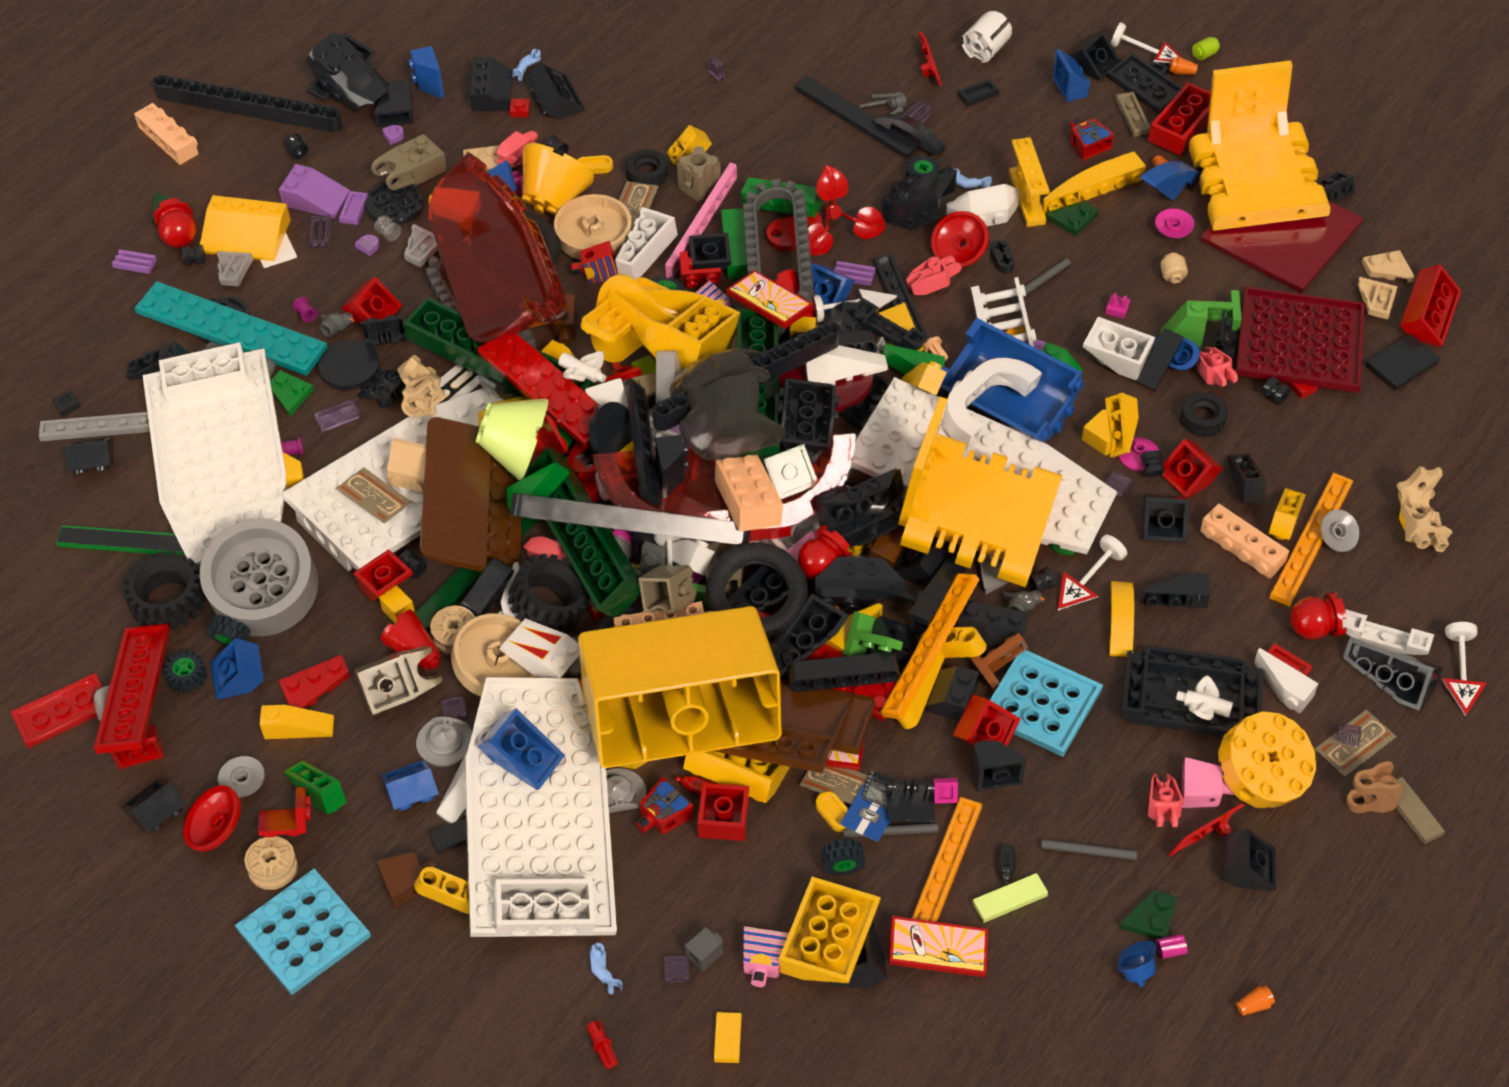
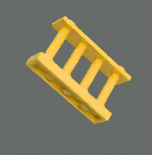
M1031 137L1012 140L1018 166L1009 168V176L1013 187L1019 188L1021 191L1019 206L1026 226L1045 225L1046 217L1040 202V195L1049 194L1050 191Z

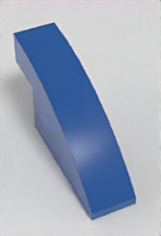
M1169 161L1150 169L1141 176V179L1175 201L1186 183L1194 187L1202 173L1183 161Z

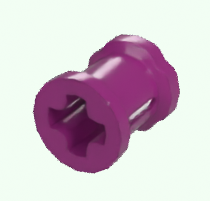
M304 296L297 298L292 305L294 311L298 312L301 315L302 321L306 323L313 321L318 315L316 308L311 307L308 298Z
M301 437L285 442L281 440L284 453L288 455L299 453L304 455Z

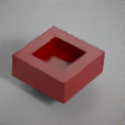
M511 99L510 117H529L530 99Z

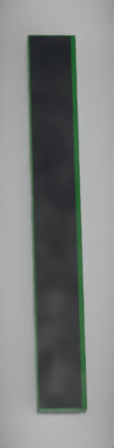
M62 525L56 540L58 547L146 554H157V552L163 551L165 555H168L169 551H175L177 556L180 553L184 554L176 535L172 533Z

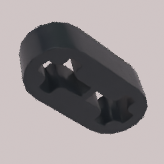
M1003 240L993 242L991 255L998 271L1001 273L1012 272L1015 266V258L1009 244Z

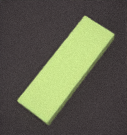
M1036 873L975 898L972 904L983 923L1047 897L1048 891Z

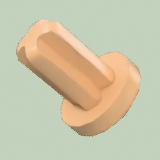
M930 337L923 346L924 351L945 356V361L948 359L947 354L940 346L942 343L940 337Z

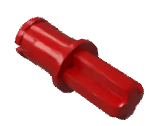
M601 1021L591 1022L587 1025L586 1029L593 1041V1049L598 1052L604 1067L612 1069L618 1064V1060L611 1047L612 1040L607 1037Z

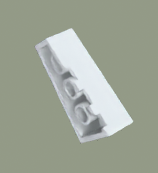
M644 207L641 208L640 216L636 218L635 226L629 232L628 240L623 244L615 260L618 274L628 275L635 280L646 272L678 235L674 217Z

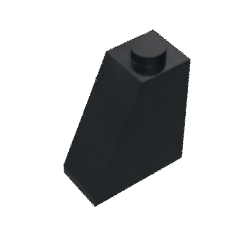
M409 80L391 81L387 87L388 92L382 96L374 110L376 126L413 124L412 94Z

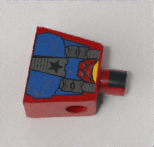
M1076 118L1071 122L1070 142L1083 161L1113 148L1114 133L1097 120L1089 119L1082 122L1079 118Z
M663 777L640 802V813L643 817L636 822V826L642 833L654 827L660 834H666L694 817L693 805Z

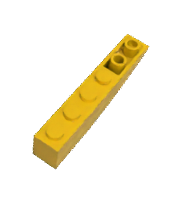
M1133 151L1086 169L1061 184L1043 199L1042 208L1044 214L1143 180L1141 176L1145 173L1146 165Z

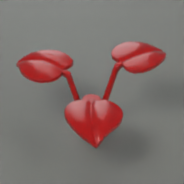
M825 165L817 181L816 192L822 200L829 201L822 208L826 227L824 228L818 222L809 226L811 255H823L831 249L833 237L827 232L829 230V219L835 220L843 216L854 221L853 232L862 239H871L880 235L886 226L881 213L874 207L866 206L861 208L857 213V219L841 212L840 206L835 204V202H837V198L846 196L848 192L847 179L839 170Z

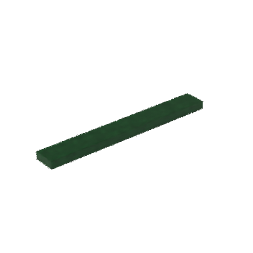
M522 517L521 538L540 519ZM461 567L415 612L427 632L431 630L430 624L435 614L445 607L456 605L473 588L484 570L481 572Z

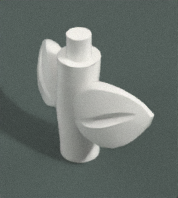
M566 352L561 355L559 365L567 369L563 372L564 378L582 382L585 379L592 382L598 380L602 383L606 380V375L602 374L600 369L604 362V352H595L582 357L580 360Z
M1208 675L1204 676L1197 683L1194 691L1188 690L1187 693L1178 691L1176 700L1183 701L1184 706L1189 707V711L1206 720H1211L1214 717V713L1229 718L1233 702L1219 698V690Z

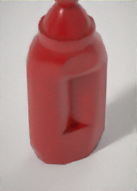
M697 776L675 777L676 782H680L689 792L701 795L702 783L717 784Z

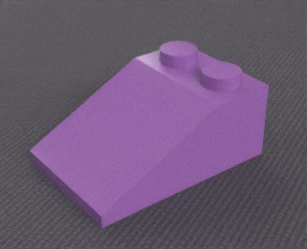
M298 164L294 165L279 188L281 201L287 204V207L335 219L344 205L350 191L319 171Z

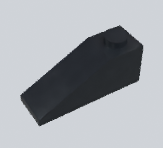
M1229 455L1228 462L1238 496L1242 502L1248 505L1265 502L1266 478L1250 455Z

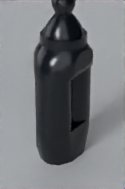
M1000 845L997 851V869L1004 880L1003 884L1005 886L1009 885V880L1016 870V852L1011 845Z

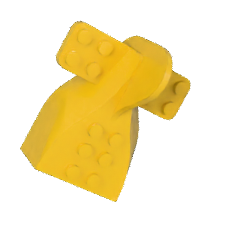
M616 274L602 285L595 309L582 318L580 326L587 334H591L592 344L596 352H604V360L611 363L623 361L641 346H644L655 360L657 351L676 350L684 382L692 385L705 372H708L730 353L740 312L702 294L669 290L647 278L638 277L633 280L628 275Z

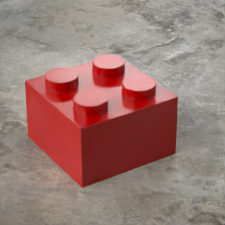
M702 783L697 823L698 838L745 841L750 802L749 786Z

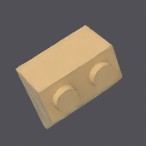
M396 438L393 439L387 466L388 485L423 492L426 445Z

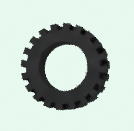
M160 551L157 552V557H152V554L147 555V560L144 562L139 559L136 562V569L130 567L128 570L130 576H125L123 580L125 583L123 585V592L135 621L139 622L140 626L168 623L169 627L175 631L178 630L177 625L182 623L185 627L190 624L189 618L195 620L198 617L197 610L203 611V602H206L207 598L201 586L200 571L191 558L187 560L186 555L182 553L177 557L175 551H169L168 555ZM177 583L185 587V591L178 598L168 603L150 604L147 602L150 593L163 584Z
M540 554L539 558L536 555L531 556L529 561L526 559L522 566H520L508 591V595H510L508 604H513L511 607L512 613L518 612L516 619L520 621L528 619L562 633H565L566 629L568 632L571 631L579 623L591 599L573 566L567 563L569 559L563 557L562 561L558 560V555L552 554L550 558H547L546 554ZM547 587L554 590L562 597L565 606H553L543 602L532 592L531 588Z

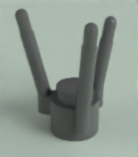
M901 92L872 94V98L888 99L860 104L859 108L888 103L890 109H894L889 114H897L903 112L907 101L904 93Z

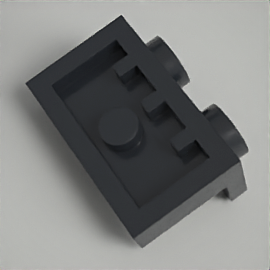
M1336 171L1316 181L1318 185L1324 187L1327 199L1332 203L1355 194L1353 175Z

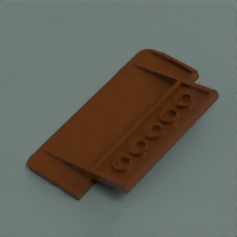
M440 417L431 418L427 423L420 536L421 552L427 558L440 563L481 572L486 568L487 561L491 562L496 557L510 568L513 567L514 563L518 562L520 568L522 517L510 515L507 505V487L520 480L516 479L480 444L475 443L480 426Z
M780 680L781 737L775 741L714 750V752L823 773L833 750L859 755L875 710V700L869 696L833 689L795 692L790 689L789 681Z

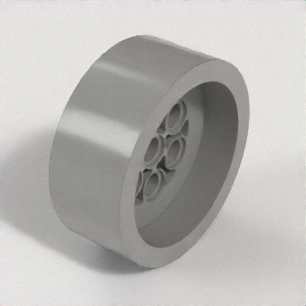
M256 518L235 523L224 529L211 541L202 557L200 582L216 615L228 616L232 620L236 619L237 622H242L243 626H247L251 630L249 636L275 635L293 627L308 613L315 601L318 591V574L310 552L302 537L294 529L279 521ZM264 560H270L267 564H261ZM249 568L248 571L241 572L242 569ZM287 571L285 575L278 576L280 572ZM266 579L263 584H257L258 581ZM239 588H245L244 591L239 593L237 592ZM283 591L281 595L274 596L276 592ZM262 599L259 604H253L255 600Z

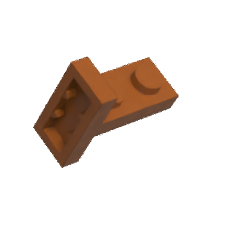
M1018 633L1007 638L1004 644L997 649L989 651L983 659L980 655L969 658L995 692L1000 683L993 673L1029 647Z

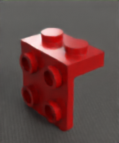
M546 415L542 427L537 431V443L529 462L530 465L547 447L554 449L562 455L568 452L567 442L559 434L556 422L549 415Z
M306 787L296 788L295 809L263 810L259 812V836L271 838L277 835L288 834L289 836H298L306 833L307 820H311V796H306Z

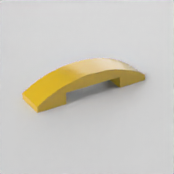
M1111 581L1109 656L1126 657L1127 651L1132 650L1133 653L1134 588L1133 583Z

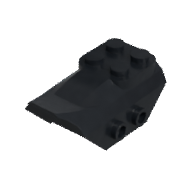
M331 33L314 46L306 59L320 86L324 90H328L334 100L338 103L341 102L345 107L358 111L365 104L375 103L388 92L387 86L389 83L377 72L376 67L372 63H368L361 52L356 50L339 33Z
M949 164L936 174L920 178L917 175H909L900 182L895 181L889 187L890 191L881 200L885 222L912 231L938 220L940 198L956 190L957 170L952 169Z
M784 378V386L780 387L779 400H782V403H779L777 415L781 416L780 442L785 450L804 444L810 462L814 464L818 457L826 449L830 448L833 423H837L838 410H835V407H838L839 404L836 385Z
M895 468L853 487L844 485L820 496L815 504L819 526L826 525V530L831 533L834 530L837 531L850 546L868 544L872 540L897 529L904 504L902 498L904 485L901 469L897 470Z
M838 557L815 578L816 596L832 606L844 605L845 609H857V606L861 604H874L889 600L914 605L916 599L907 592L905 581L883 558Z

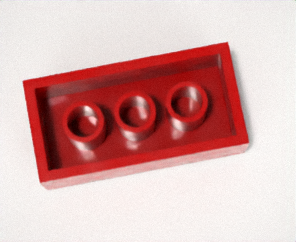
M1187 82L1152 122L1148 141L1181 156L1189 147L1191 138L1200 134L1208 125L1211 92Z

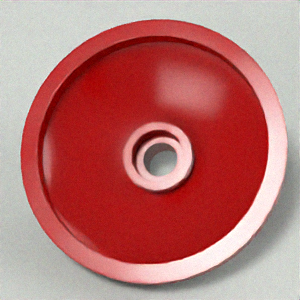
M967 211L954 212L945 216L936 225L931 238L932 250L940 260L950 255L955 258L956 263L958 262L962 266L961 268L968 267L976 263L986 252L989 244V231L985 222L978 215ZM966 242V245L961 247V244Z
M225 785L215 786L204 792L194 802L186 816L183 828L184 840L190 848L198 852L210 851L220 846L230 837L237 826L241 813L240 797L235 790Z

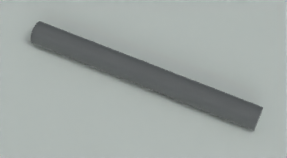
M1068 258L1064 259L1026 285V295L1071 264ZM1018 296L1010 297V302L1013 304L1017 302Z
M938 823L887 826L882 836L938 833ZM844 828V838L866 837L851 829Z
M1042 839L1041 844L1042 849L1130 860L1137 859V851L1046 839Z

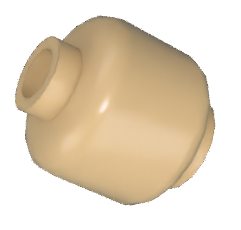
M1178 253L1167 254L1160 263L1162 276L1167 282L1180 283L1188 274L1186 260Z

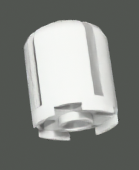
M997 11L984 13L963 35L964 44L962 47L965 53L970 58L974 56L983 60L981 63L988 62L1011 38L1012 26L1010 22L1004 23L1007 18Z

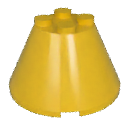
M528 143L523 148V196L521 200L532 204L534 210L544 214L547 211L552 215H556L564 204L576 198L593 184L594 175L582 163L565 153L564 156L553 152L554 148L537 143Z

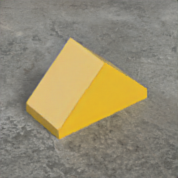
M1106 410L1100 411L1084 426L1082 440L1103 455H1109L1111 446Z

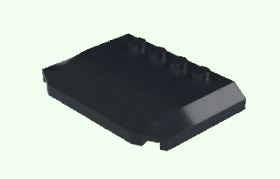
M1154 646L1144 647L1143 651L1132 653V650L1127 651L1121 716L1134 724L1224 736L1236 723L1248 716L1262 712L1263 670L1258 668L1257 671L1247 666V662L1240 658ZM1208 675L1219 690V698L1233 702L1229 718L1214 713V717L1211 720L1198 717L1189 711L1188 706H1184L1183 701L1176 700L1178 691L1187 693L1188 690L1194 691L1197 683L1204 676Z

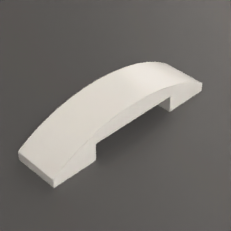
M1345 609L1347 619H1342L1343 627L1347 628L1346 634L1402 654L1426 655L1429 653L1434 634L1413 628L1411 633L1366 621L1367 615Z

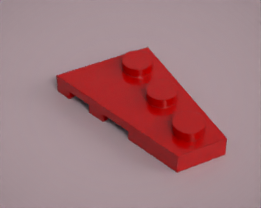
M339 655L278 681L288 705L305 709L307 706H312L318 702L317 699L325 692H331L348 679L350 672L342 655Z

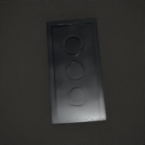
M1133 53L1106 72L1108 79L1128 93L1134 92L1138 100L1158 114L1165 109L1183 88Z

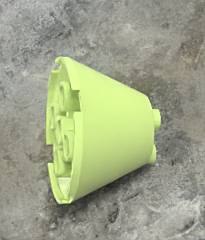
M541 398L501 403L488 402L475 443L480 444L518 480L523 479L537 443V431L542 427L546 414L548 399Z

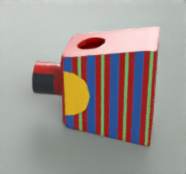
M610 241L583 249L580 252L581 262L571 264L573 274L585 273L589 283L604 282L618 274L616 258Z

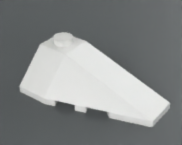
M840 345L836 349L804 364L807 381L835 384L836 380L844 378L846 381L853 380V376L859 374L868 376L888 370L885 355Z
M467 752L437 810V814L450 824L461 820L466 815L465 760Z

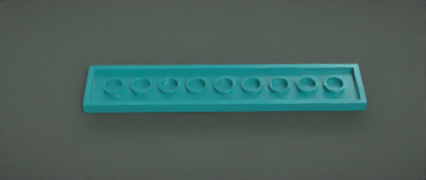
M157 281L135 306L137 314L226 346L240 342L244 353L264 348L268 362L306 376L328 348L326 342Z

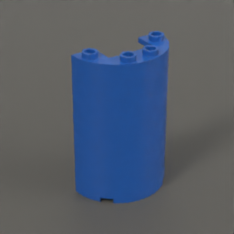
M976 318L966 332L968 343L950 370L944 366L941 370L945 371L946 375L939 389L950 394L957 381H962L970 370L974 371L979 365L988 360L1011 358L1023 361L1042 372L1037 387L1026 397L1009 386L994 385L985 390L970 405L1039 442H1046L1055 433L1059 434L1066 417H1070L1074 412L1075 406L1073 404L1078 392L1084 385L1082 372Z

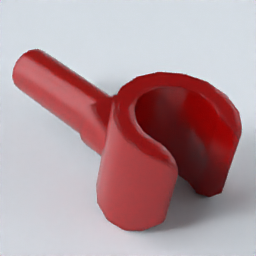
M615 362L612 364L615 370L611 372L615 375L633 369L632 365L623 367L619 362Z

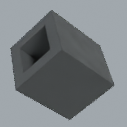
M707 927L685 945L686 957L701 972L723 954V940L721 936L715 931L711 932Z

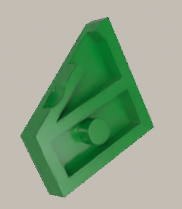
M281 370L270 380L273 395L276 396L277 401L285 408L287 415L290 417L314 391L312 384Z

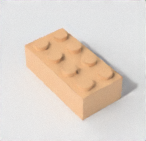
M758 455L716 460L715 483L739 532L782 526L783 503Z

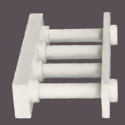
M1018 277L1014 278L1016 288L995 293H980L979 286L971 287L977 318L987 323L986 320L990 319V317L1021 311L1023 318L994 324L989 322L988 324L1000 330L1025 326L1026 333L1012 336L1021 341L1028 340L1029 345L1034 347L1033 341H1037L1035 330L1030 329L1023 300V297L1026 296L1024 284L1020 285ZM1018 296L1019 303L992 309L983 307V305L987 304L986 302Z

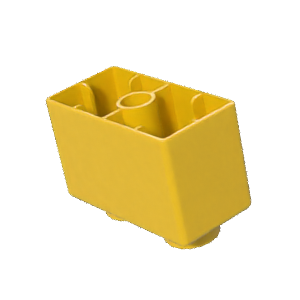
M753 606L722 611H708L702 614L632 625H618L612 628L582 632L578 637L583 696L599 763L603 768L775 741L782 735L780 672L757 609Z

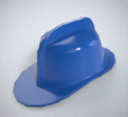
M1159 336V337L1155 340V343H1154V345H1153V350H1154V348H1155V346H1156V344H1157V342H1158V340H1159V338H1160L1161 336ZM1184 338L1170 367L1180 371L1195 367L1200 357L1198 346Z
M1140 941L1128 946L1121 952L1117 970L1122 972L1128 982H1137L1140 987H1144L1146 980L1156 973L1154 959L1156 953L1155 943L1152 941Z

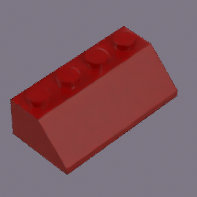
M1441 264L1419 271L1400 324L1403 331L1408 335L1411 334L1420 342L1441 347L1444 344L1461 294L1460 288Z

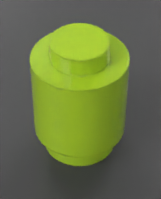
M1207 37L1195 43L1192 47L1193 56L1202 61L1216 54L1220 48L1219 41L1215 37Z

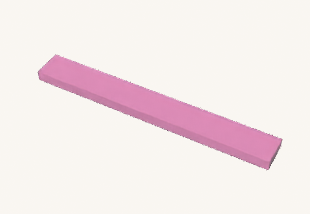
M729 163L665 264L666 278H675L679 272V252L687 251L688 256L690 254L689 236L702 235L736 181V164Z

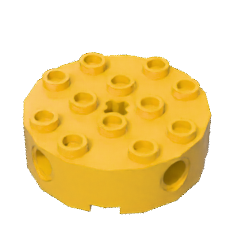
M1259 712L1244 718L1223 736L1218 751L1219 762H1221V768L1224 772L1223 778L1227 787L1240 800L1255 808H1275L1297 799L1311 786L1316 771L1315 751L1308 735L1295 721L1279 713Z

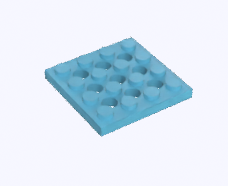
M1025 650L1015 658L990 700L1004 709L1008 706H1014L1018 709L1016 712H1011L1021 718L1014 732L1015 735L1064 757L1101 693L1103 685ZM1034 673L1037 675V678L1029 679L1026 677V674ZM1054 682L1058 687L1049 688L1046 684ZM1019 689H1023L1027 691L1028 694L1021 696L1018 695L1016 691ZM1073 691L1078 694V697L1071 698L1066 693ZM1045 699L1048 703L1040 705L1036 700ZM1065 708L1069 713L1063 715L1058 713L1057 709ZM1029 715H1034L1038 718V720L1035 722H1030L1026 719V717ZM1056 725L1059 730L1050 731L1047 729V726Z
M315 868L235 925L237 931L291 995L371 937L368 929ZM309 896L315 897V901L312 904L306 905L303 903L305 898ZM287 911L296 912L294 917L290 919L283 918ZM320 913H329V917L326 920H317V916ZM268 925L276 926L272 933H264L263 930ZM301 927L309 928L308 933L305 935H298L297 931ZM340 928L343 930V933L338 937L330 935L334 929ZM280 942H289V946L286 949H277V945ZM315 943L323 944L321 950L311 951V947ZM303 958V962L299 966L290 965L293 959Z

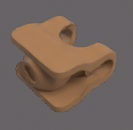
M1391 761L1379 763L1374 768L1359 771L1355 775L1353 780L1355 789L1349 792L1346 799V804L1352 812L1363 813L1373 811L1383 813L1392 811L1397 807L1404 788L1391 775L1394 768ZM1365 779L1368 782L1364 785L1360 780ZM1354 798H1359V799H1362V798H1363V799H1364V803H1363V804H1356V803L1353 801V799H1354Z

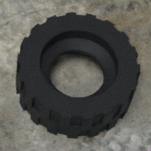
M653 149L638 150L628 157V161H626L628 181L657 185L659 187L668 178L667 158L661 152ZM645 165H651L657 168L655 171L650 173H642L638 171L639 167Z
M1195 392V394L1189 395L1184 400L1181 409L1180 420L1182 426L1185 427L1186 431L1199 437L1217 435L1226 424L1228 416L1226 402L1211 392ZM1201 408L1208 409L1214 413V418L1211 420L1199 419L1194 416V411Z

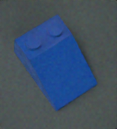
M517 708L503 713L477 746L495 764L536 790L541 788L565 757V754Z

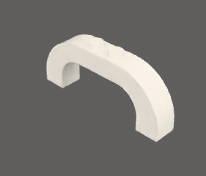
M1011 358L991 359L979 365L974 371L970 370L962 381L955 383L949 394L943 416V424L951 438L967 443V450L979 439L983 425L969 415L966 407L985 390L994 385L1009 386L1026 397L1037 387L1042 372L1023 361Z

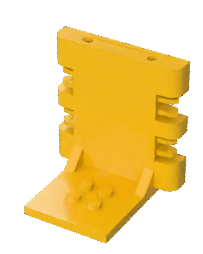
M1291 60L1213 70L1207 133L1192 137L1189 143V151L1194 167L1201 166L1203 168L1199 182L1202 194H1210L1212 196L1207 212L1213 231L1324 217L1330 214V205L1324 187L1314 182L1318 177L1315 160L1305 155L1308 153L1309 143L1303 125L1299 122H1287V104L1293 67Z
M939 397L913 467L898 524L905 527L900 545L928 554L934 537H937V548L943 546L944 540L951 542L949 552L954 553L956 544L961 545L955 564L971 568L976 551L981 552L978 562L982 563L985 560L986 554L993 556L991 560V566L996 567L998 558L1003 560L997 578L1026 587L1063 475L1035 466L1029 479L1026 478L1027 468L1022 469L1021 474L1017 475L1014 474L1016 467L1012 463L1009 471H1005L1008 457L995 452L992 454L989 465L985 464L987 459L985 454L980 457L979 462L973 460L975 455L973 450L969 451L967 458L963 457L967 443L941 434L938 436L948 399Z

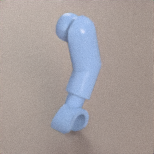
M533 49L531 54L522 58L517 69H513L512 77L518 76V81H522L523 73L527 67L540 61V50Z
M955 169L957 170L956 184L963 188H976L978 186L987 188L991 186V176L982 179H969L961 175L959 169Z
M601 943L593 944L590 951L592 973L608 985L609 994H614V986L619 987L620 991H622V981L614 979L612 974L606 969L605 947Z

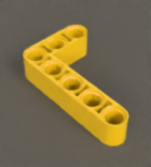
M974 627L952 628L903 719H897L904 729H911L918 724L944 658L977 657L986 650L987 645Z
M426 867L421 871L414 884L417 893L469 914L468 877L465 881L434 867ZM423 878L429 879L432 885L425 883ZM445 887L451 888L454 894L447 892Z

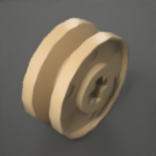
M454 605L445 607L435 614L430 628L433 642L438 650L451 655L458 632L468 621L475 618L470 610Z
M279 836L264 837L254 842L247 850L244 860L250 880L255 886L265 890H275L284 887L292 881L298 868L293 846L286 839Z

